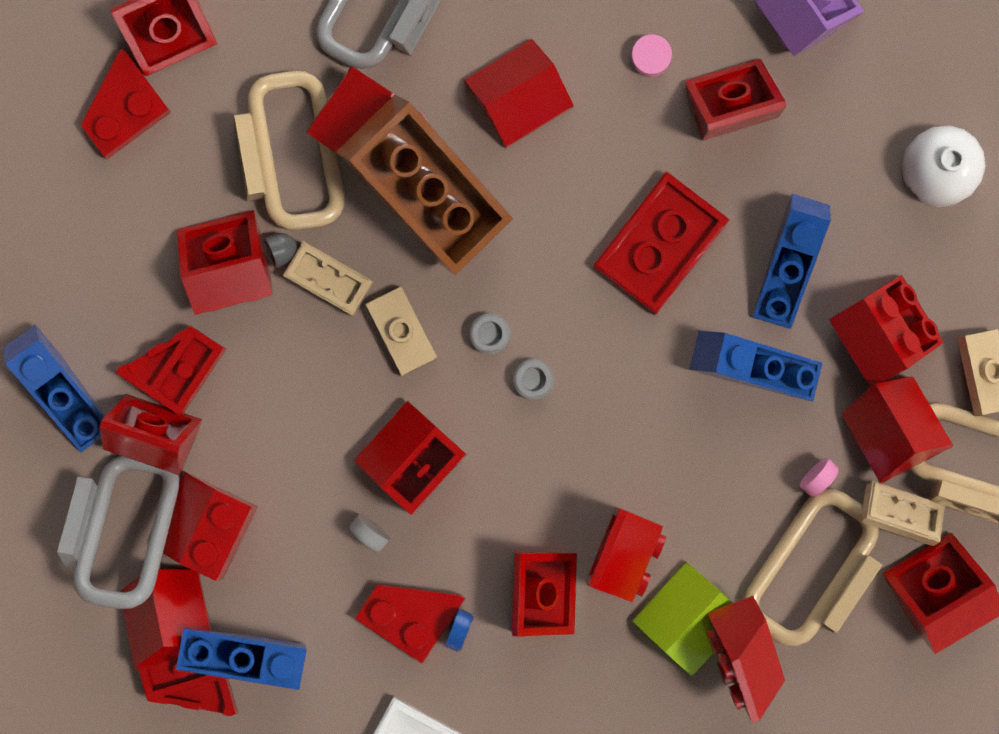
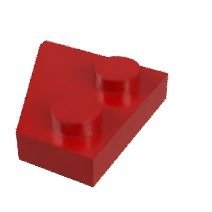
M122 49L118 52L81 126L102 155L109 159L169 115L171 111L128 53Z
M189 326L175 334L172 339L164 344L160 343L146 351L145 355L133 362L120 366L115 373L176 414L183 416L226 351V348L196 328Z
M378 584L355 619L420 663H423L466 597L456 593L451 594Z
M178 658L138 669L148 702L179 705L182 708L222 713L225 716H233L238 713L229 678L176 670Z

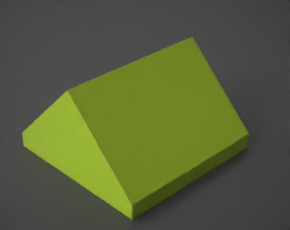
M686 561L632 621L688 674L693 676L714 653L706 635V631L712 630L707 613L730 605L732 602Z

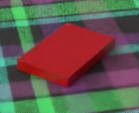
M666 171L592 267L656 315L730 219Z

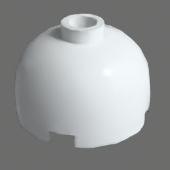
M951 125L932 127L916 136L913 142L906 148L901 164L903 180L906 186L910 187L912 192L918 196L916 198L921 202L936 207L953 206L971 196L980 185L986 167L984 151L977 139L965 129Z

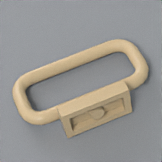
M305 71L275 73L259 78L251 86L248 93L247 106L249 113L234 115L233 121L247 201L263 199L264 196L269 217L278 226L287 230H303L330 224L341 215L345 206V194L338 155L320 142V151L329 194L327 207L320 211L293 215L287 213L281 204L263 98L271 90L296 86L303 87L308 90L311 96L314 118H316L327 102V95L323 84L314 75Z
M930 404L938 419L999 437V420L983 415L974 416L973 412L947 404ZM925 461L911 468L915 475L936 483L931 488L928 500L943 504L946 508L999 524V486L930 465Z
M825 489L821 494L806 500L747 588L743 598L754 596L759 605L762 595L822 507L826 505L836 506L861 524L863 528L861 538L800 628L796 630L786 629L764 614L772 639L785 646H799L809 642L822 625L834 633H838L883 565L868 556L879 537V528L860 522L863 505L846 493L836 489Z

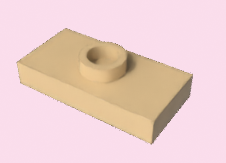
M304 241L283 275L285 278L353 317L374 283L369 278Z
M402 286L366 304L402 377L438 359Z
M999 330L958 337V345L974 416L999 412Z
M871 481L866 485L860 522L934 546L940 543L945 505Z

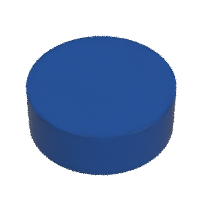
M459 609L445 644L446 648L456 652L461 651L474 618L472 613Z

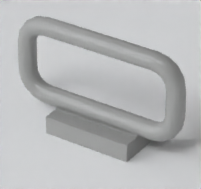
M330 0L316 28L317 41L321 49L329 56L358 69L372 68L381 63L389 53L392 45H395L397 50L411 56L441 0H399L375 45L366 53L356 52L334 40L332 36L333 27L348 0Z
M118 456L104 466L98 485L95 484L94 479L77 477L57 553L65 567L75 569L73 584L77 594L85 602L110 608L131 609L141 605L150 597L155 587L179 490L178 475L123 456ZM125 470L155 473L162 477L163 487L137 587L130 592H117L93 587L90 582V576L117 476Z

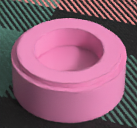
M654 34L645 35L633 47L631 55L632 64L644 76H658L669 67L672 59V49L663 37Z
M828 457L823 458L804 476L800 483V488L810 497L821 494L838 475L839 468Z

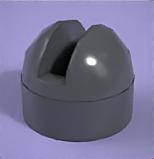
M279 233L264 238L268 253L276 268L292 261L297 252V245L291 236Z

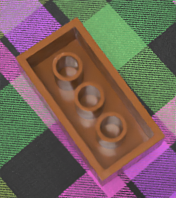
M394 95L336 151L435 260L454 275L459 273L513 220L510 214L409 101L397 95Z

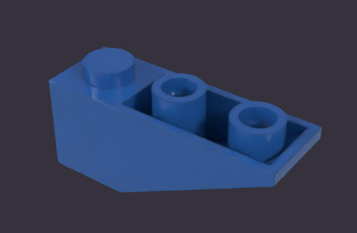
M791 194L754 309V318L789 329L792 328L831 221L830 205Z
M36 324L3 348L5 365L80 452L101 438L100 424L105 415L61 354Z
M699 330L689 370L813 402L822 362L728 333Z
M184 628L176 670L299 690L307 648L303 643L268 637Z

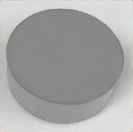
M484 314L478 317L471 326V342L481 353L497 354L509 342V326L502 317L496 314Z
M527 360L520 364L515 371L514 386L517 392L526 399H541L553 387V372L541 360Z
M358 515L349 526L351 533L358 540L375 551H382L390 540V537L383 529L362 515Z

